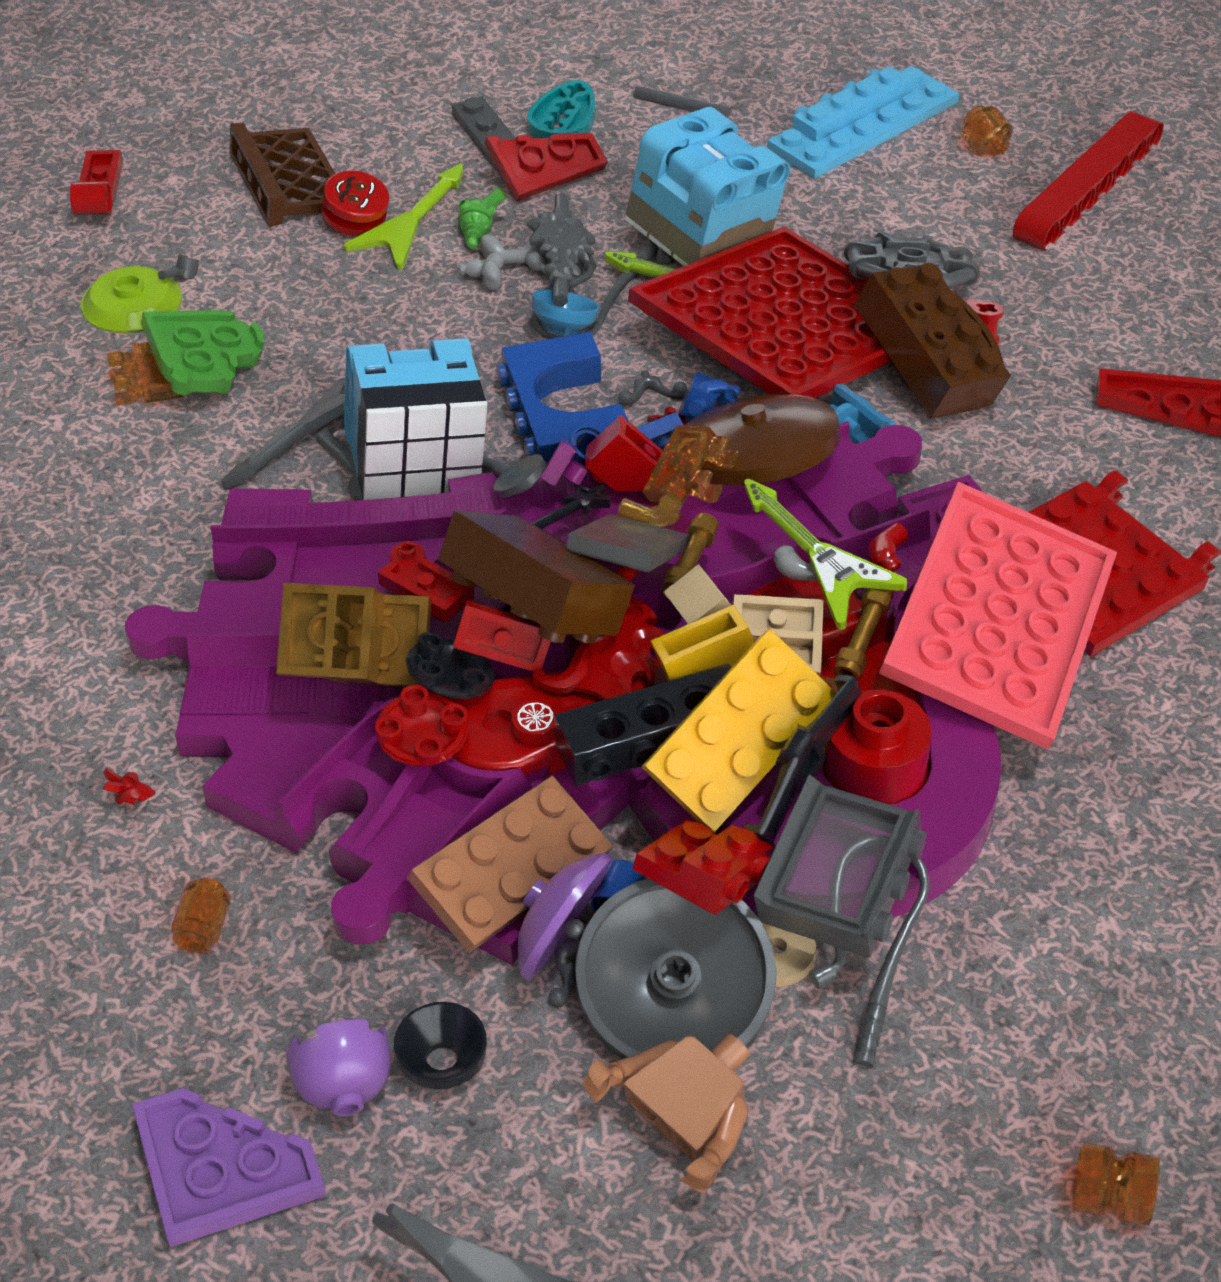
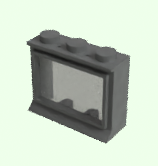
M809 774L754 893L758 918L761 923L871 958L877 941L884 943L889 935L893 920L890 910L895 899L902 901L906 894L910 880V872H907L911 860L912 858L919 860L925 848L927 832L921 828L920 810L915 809L912 812L828 787Z

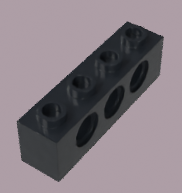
M729 663L555 714L556 747L575 786L590 781H599L613 774L642 767L732 668Z

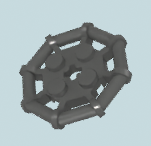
M882 232L876 234L875 238L866 241H851L844 249V256L850 262L849 272L857 279H869L872 272L892 270L896 267L918 266L924 263H932L939 267L942 271V278L949 288L961 284L972 285L980 276L978 266L972 262L973 255L970 250L965 247H952L934 241L930 235H924L922 238L896 237Z

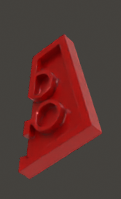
M592 133L552 134L551 138H530V135H517L516 139L502 140L499 139V136H488L484 142L516 202L605 169L608 163Z

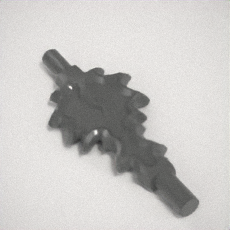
M559 193L555 196L553 211L540 213L538 215L539 218L531 219L527 222V226L534 232L529 237L530 245L538 244L541 246L540 252L546 254V259L550 261V264L546 265L544 270L549 275L550 287L553 288V303L556 306L562 307L568 302V289L574 281L573 277L580 276V269L576 263H578V260L584 263L589 261L588 256L594 254L590 245L595 243V238L592 233L583 228V223L579 219L572 218V211L569 210L568 196L564 193Z

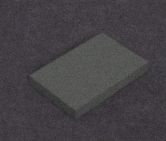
M608 514L568 533L565 549H568L569 552L650 572L682 553L690 539V534Z

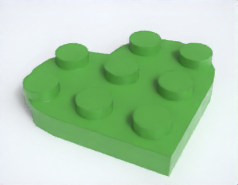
M221 310L145 311L142 313L141 320L142 328L159 371L167 381L171 382V390L180 395H189L192 392H216L220 394L230 392L232 382L236 377L237 368H253L259 362L258 359L263 351L264 334L258 324L253 321L250 326L243 321L236 320V313Z

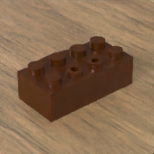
M924 263L918 266L896 267L892 270L871 273L855 303V307L929 417L936 418L992 405L1011 375L1004 366L1000 349L989 328L970 305L949 288L942 278L940 268L932 263Z
M454 510L438 558L439 561L454 570L451 577L453 581L468 587L479 585L482 587L481 593L484 596L504 601L511 606L510 612L514 615L539 623L538 635L556 643H563L567 634H570L571 637L588 644H594L598 635L617 636L635 587L633 583L595 559L569 552L568 549H565V542L515 515Z

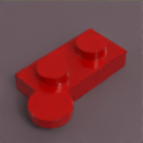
M405 541L394 546L390 553L391 561L378 571L379 585L396 595L429 596L432 599L431 615L445 623L465 606L467 600L471 601L475 598L474 587L464 586L451 579L453 573L426 559L423 547L414 542Z

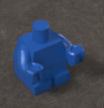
M698 372L690 383L679 413L686 417L685 421L688 423L711 408L737 400L741 389L737 385H729L722 380L712 379Z

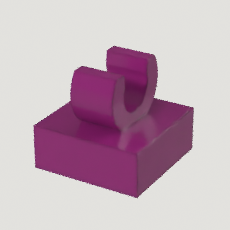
M562 438L547 463L541 478L555 486L561 475L580 485L588 470L582 464L571 459L577 447Z

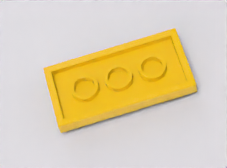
M768 629L754 642L641 768L696 821L706 825L711 832H715L776 764L775 762L780 750L788 741L798 724L804 727L808 726L820 715L837 693L771 629Z

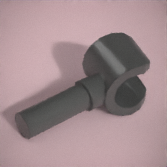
M179 254L176 266L159 271L158 277L164 280L180 276L192 280L196 276L200 260L191 259L188 256Z

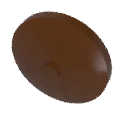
M767 394L730 401L703 412L681 429L676 438L675 446L680 467L689 476L710 484L745 486L746 479L760 484L774 482L802 473L821 463L838 446L840 428L835 410L821 400L795 394Z

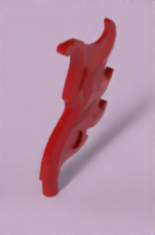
M621 566L615 571L630 582L638 575L636 569ZM631 596L617 636L598 635L594 644L581 642L568 668L562 674L550 676L538 669L533 672V683L535 686L552 693L564 694L578 691L596 696L602 700L633 692L632 681L639 676H645L648 685L652 686L655 680L656 669L654 660L650 655L651 651H653L651 640L665 635V633L654 626L657 624V616L649 605Z

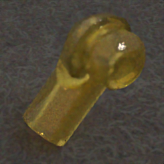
M665 494L660 498L659 505L648 508L624 498L618 508L617 516L665 527L675 524L681 516L679 510L682 507V501L675 495Z

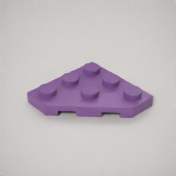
M184 1088L132 1104L169 1247L326 1196L311 1142L295 1134H291L290 1137L266 1128L264 1121L230 1107H227L226 1110L220 1109L202 1101L201 1095Z

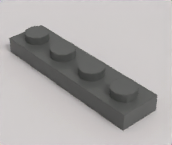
M483 96L467 98L463 102L452 104V114L502 177L484 142L488 136H499V139L502 140L516 139Z

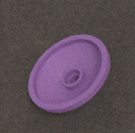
M605 852L596 853L569 863L556 873L547 884L539 879L530 889L522 904L529 908V911L523 920L518 935L517 965L520 976L529 982L539 973L555 952V949L558 948L567 936L565 931L567 922L570 919H579L610 870L614 861L612 856Z

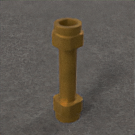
M699 513L691 521L688 527L690 539L677 566L670 567L664 577L661 591L667 599L668 597L664 591L696 567L704 548L712 546L719 528V522L711 514Z
M866 589L861 600L863 612L848 647L840 649L836 658V664L833 669L836 677L838 675L854 676L858 681L860 676H862L866 667V649L879 618L886 617L889 612L891 601L894 597L893 590Z

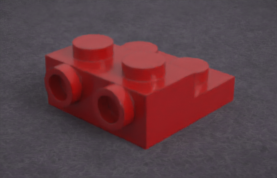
M686 819L636 854L632 870L711 914L717 915L732 902L735 904L739 903L749 889L759 884L771 858L773 846L760 840L752 831L731 825L716 835L706 825Z

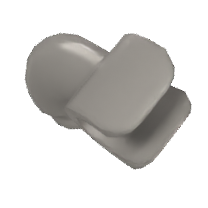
M784 545L775 551V566L783 576L797 581H817L818 583L812 565L803 561L794 547Z

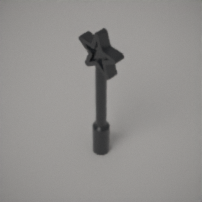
M578 484L574 485V493L563 497L564 506L531 524L544 529L581 509L583 515H588L593 508H610V497L606 496V486L600 485L588 489Z

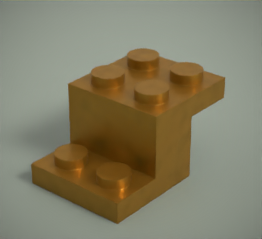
M283 583L276 674L280 676L326 678L333 682L344 684L399 687L420 685L408 672L406 658L409 650L417 644L419 635L430 631L432 599L429 596L383 594L374 587Z

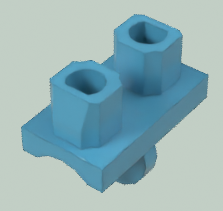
M835 384L833 397L829 405L835 410L839 424L847 421L850 423L849 438L854 444L873 438L878 430L886 426L895 425V422L887 416H883L869 405V402L861 395H857L844 384Z

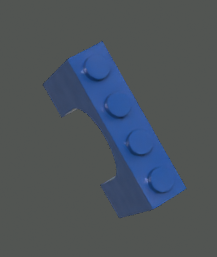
M591 332L502 347V364H497L498 380L501 387H508L506 388V400L509 411H517L515 413V424L518 435H526V438H524L526 456L539 454L548 463L562 438L568 441L579 427L592 426L603 432L620 415L628 420L622 404L585 411L567 412L553 409L541 402L544 397L555 391L601 382V354ZM576 445L578 450L582 454L586 455L587 449L583 446Z

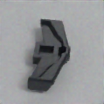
M838 675L834 680L838 689L837 694L821 714L808 726L804 727L798 724L780 750L775 762L780 774L766 811L759 825L747 823L745 829L752 831L757 838L773 846L771 855L776 847L774 844L775 837L796 793H801L809 774L815 777L827 757L823 747L853 711L855 701L862 695L854 676Z

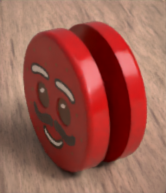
M356 170L338 172L325 183L321 213L326 223L334 230L349 236H359L385 223L389 205V192L378 178L366 172Z

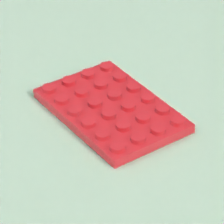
M958 482L883 660L879 674L1048 750L1055 740L1117 552Z

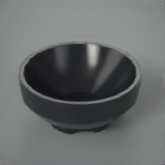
M433 1002L413 1010L399 1024L394 1036V1053L399 1068L409 1080L424 1088L435 1090L449 1089L465 1083L479 1071L486 1056L487 1034L482 1021L469 1008L456 1003ZM438 1048H449L457 1054L458 1058L452 1067L438 1070L428 1064V1056Z

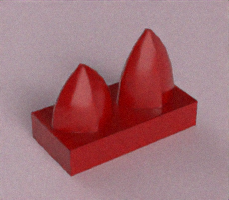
M467 600L454 639L453 648L534 672L538 669L542 670L551 641L538 635L540 624L533 620L521 618Z

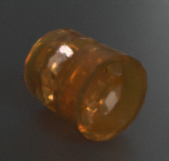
M1082 1142L1074 1177L1072 1211L1103 1217L1108 1210H1112L1118 1220L1149 1226L1157 1197L1160 1172L1159 1156L1127 1151L1122 1157H1117L1113 1147Z

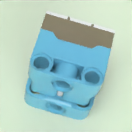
M706 107L654 125L645 132L640 141V151L625 217L627 222L683 266L773 231L786 180L791 169L789 163L766 146L753 147L737 135V125L713 107Z

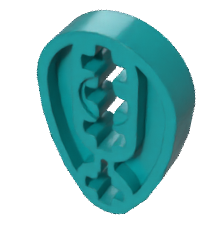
M572 80L545 93L528 111L527 122L530 135L533 138H551L552 134L590 133L595 120L594 92L587 82ZM565 114V118L560 119V115ZM559 123V127L554 128V124Z

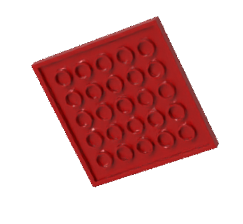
M785 226L629 288L628 302L768 394H795L817 398L833 390L835 384H846L892 362L855 307V303L868 278L857 279L850 274L848 264Z

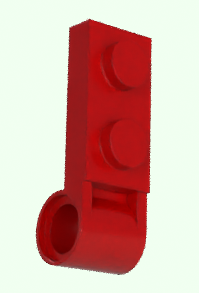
M121 150L86 151L79 182H72L70 186V203L74 215L111 214L123 164Z

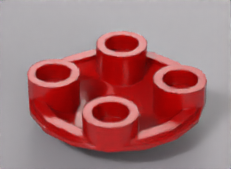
M410 685L402 690L400 697L392 700L381 710L375 723L376 739L382 751L397 762L410 766H433L449 760L462 749L468 737V712L465 707L456 704L446 696L428 692L421 685Z

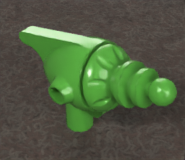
M497 187L484 199L473 198L469 200L466 198L458 205L460 209L458 215L459 227L470 249L477 248L480 244L481 236L491 230L495 207L507 198L500 187Z

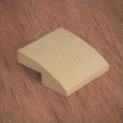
M734 594V605L749 626L754 642L766 630L771 629L820 676L824 600Z

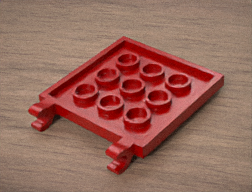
M1117 470L1108 473L1096 487L1088 481H1084L1028 512L1117 552L1084 650L1090 657L1205 589L1209 579L1207 574L1215 569V566L1210 562L1221 554L1220 549L1207 541L1201 544L1186 559L1118 506L1116 503L1122 499L1123 494L1117 490L1127 484L1129 479Z

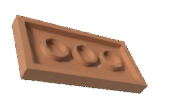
M552 775L413 868L407 879L466 951L471 953L529 911V908L522 904L537 880L540 879L547 884L556 873L569 863L596 853L605 852L609 854L614 846Z

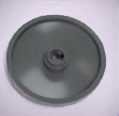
M647 878L615 893L603 903L589 921L577 952L576 990L582 1012L589 1026L601 1042L622 1059L634 1056L668 1040L680 1042L687 1036L695 1037L710 1051L728 1033L737 1037L745 1046H748L763 1026L772 1004L776 986L775 955L764 926L743 900L737 904L732 902L717 915H713Z

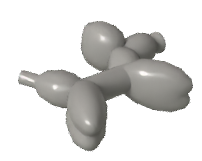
M490 234L482 235L480 238L481 253L485 261L474 259L468 261L467 264L460 263L461 276L467 274L473 278L482 277L485 287L493 291L498 290L502 283L501 268L504 264L526 263L530 269L542 271L546 274L544 270L546 267V260L544 258L546 254L540 252L541 246L538 244L530 245L528 240L525 249H504L500 240Z

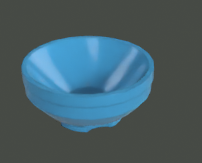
M538 290L532 295L531 308L537 318L543 323L542 327L555 334L574 335L579 334V331L589 327L596 321L600 306L590 298L568 292L567 304L559 307L553 303V290Z

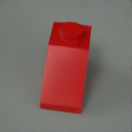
M622 415L617 417L587 446L585 467L589 474L597 482H605L614 491H674L680 486V464Z

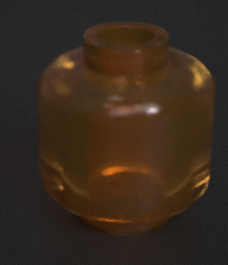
M980 105L973 108L964 117L961 134L976 154L986 155L991 153L993 156H997L1008 149L1013 128L997 107Z

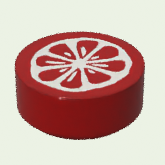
M532 699L522 702L512 713V728L515 737L529 745H541L551 741L555 737L554 715L558 714L557 709L551 703L544 700Z

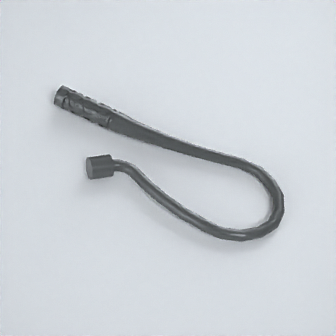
M648 240L641 247L640 251L636 253V258L649 261L658 251V246L653 241ZM592 255L588 256L589 261L585 263L580 262L583 271L586 272L579 277L573 278L574 281L568 290L592 277L594 269L597 268ZM631 270L628 273H620L603 303L595 324L586 332H591L592 336L597 333L618 295L637 273ZM533 311L531 321L534 329L542 337L547 339L563 337L547 332L541 326L539 319Z
M885 835L866 837L849 846L838 859L831 890V911L841 914V894L848 863L858 852L868 847L886 846L890 837ZM921 857L919 860L913 858L911 860L918 871L920 880L918 896L892 943L869 998L866 1015L862 1024L863 1029L860 1032L859 1044H857L853 1060L857 1064L869 1067L874 1065L877 1052L876 1047L879 1044V1035L882 1032L883 1019L886 1015L885 1010H887L890 989L897 965L907 939L927 901L930 881L927 867ZM834 946V962L831 965L825 962L809 971L811 981L817 989L837 979L836 974L842 969L846 959V951L844 949Z

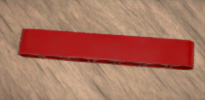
M1129 111L1020 212L1013 227V237L1046 251L1045 247L1049 243L1054 244L1065 233L1063 230L1068 225L1073 226L1083 216L1081 213L1085 209L1089 210L1101 199L1098 196L1103 192L1107 193L1118 183L1116 179L1119 176L1124 177L1134 167L1133 163L1136 160L1141 161L1151 151L1149 148L1153 144L1157 145L1164 130V124L1139 113Z

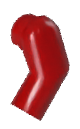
M897 522L892 524L869 543L867 552L871 563L892 572L901 566V560L894 552L909 537L906 528L902 524Z

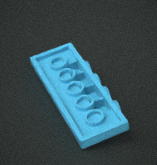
M890 66L881 71L873 69L865 79L857 83L849 81L842 91L834 95L830 93L824 94L815 105L809 108L800 106L793 115L792 128L768 139L767 148L815 179L959 102L960 93L913 66L901 72Z

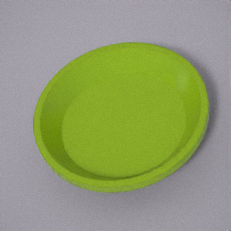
M143 266L121 267L105 273L86 290L81 300V311L84 318L98 329L113 333L144 331L141 325L143 312L177 311L182 301L181 289L172 278L161 280L158 277L159 271Z

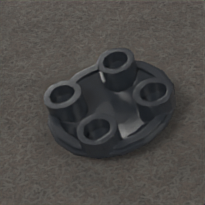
M432 632L419 635L417 644L409 650L406 658L408 672L418 684L433 693L449 698L461 699L482 696L492 688L495 674L491 663L486 657L453 648L454 640L443 639L438 634Z

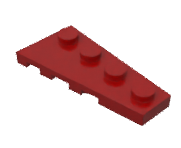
M1099 369L1097 405L1221 437V380Z

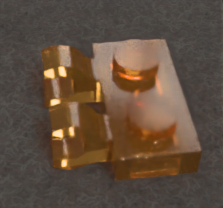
M148 342L132 344V352L115 351L107 354L109 367L121 366L119 369L109 370L114 390H127L122 393H115L117 406L136 403L142 396L145 403L184 398V395L177 394L171 390V382L167 381L159 371Z
M676 425L642 492L650 502L684 505L689 494L705 502H717L723 487L718 484H710L713 473L701 469L705 461L712 462L721 468H734L740 453L738 451L726 450L730 439L725 436H716L710 427Z

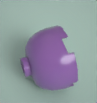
M340 1020L316 1026L317 1037L306 1040L302 1044L299 1038H293L285 1050L294 1088L304 1101L319 1109L333 1111V1114L337 1116H348L358 1113L364 1108V1104L374 1099L387 1083L391 1071V1058L387 1032L383 1026L377 1031L369 1030L368 1020Z

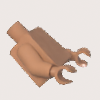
M730 1033L712 1051L695 1037L687 1036L680 1042L668 1040L634 1056L611 1062L608 1067L602 1060L595 1061L590 1066L588 1076L584 1079L582 1085L594 1102L600 1101L611 1086H624L626 1101L693 1161L685 1169L688 1174L679 1180L697 1192L705 1193L714 1182L720 1168L734 1151L748 1115V1106L744 1101L745 1083L735 1071L750 1056V1052L737 1037Z

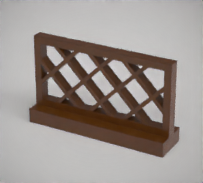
M244 122L230 124L229 153L268 227L283 224V216L321 213L325 183L335 172L309 128L249 132ZM301 139L305 140L303 145L293 142ZM259 144H267V145H270L271 147H270V148H267V147L261 146V145H259ZM282 149L293 154L290 156L279 151ZM306 157L314 159L315 161L313 163H310L301 160V158ZM272 160L277 163H280L281 165L276 166L274 164L268 163V161ZM294 168L303 171V173L299 174L289 169ZM315 175L326 179L322 182L311 177ZM281 178L292 183L288 185L278 180ZM301 186H303V187L312 189V190H314V191H313L312 193H310V192H308V191H305V190H302V189H299V188H300ZM292 197L301 201L288 203L287 200Z

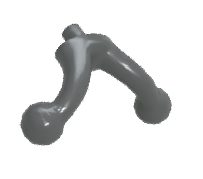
M644 370L641 372L642 378L634 381L633 393L629 390H622L618 395V400L623 405L635 403L648 388L666 397H682L687 393L688 387L684 382H676L672 390L668 389L662 384L658 376H649V372Z
M570 919L565 926L567 935L575 940H564L554 952L556 955V968L564 977V986L552 989L548 995L550 1004L557 1008L566 1004L567 997L573 991L576 984L574 964L584 932V924L579 919Z

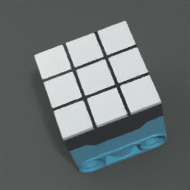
M468 338L431 340L430 350L388 351L387 353L384 343L349 345L346 347L344 427L346 441L350 445L363 500L448 493V479L482 474L487 402L472 357Z

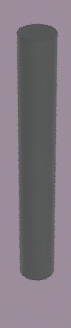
M638 85L634 90V98L686 111L695 112L706 107H713L727 118L731 113L730 107Z

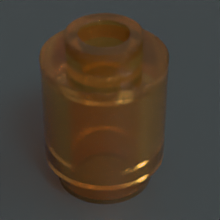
M201 878L190 881L185 885L171 925L174 933L173 941L183 950L204 953L211 948L212 944L218 941L231 902L229 892L220 882L210 878Z

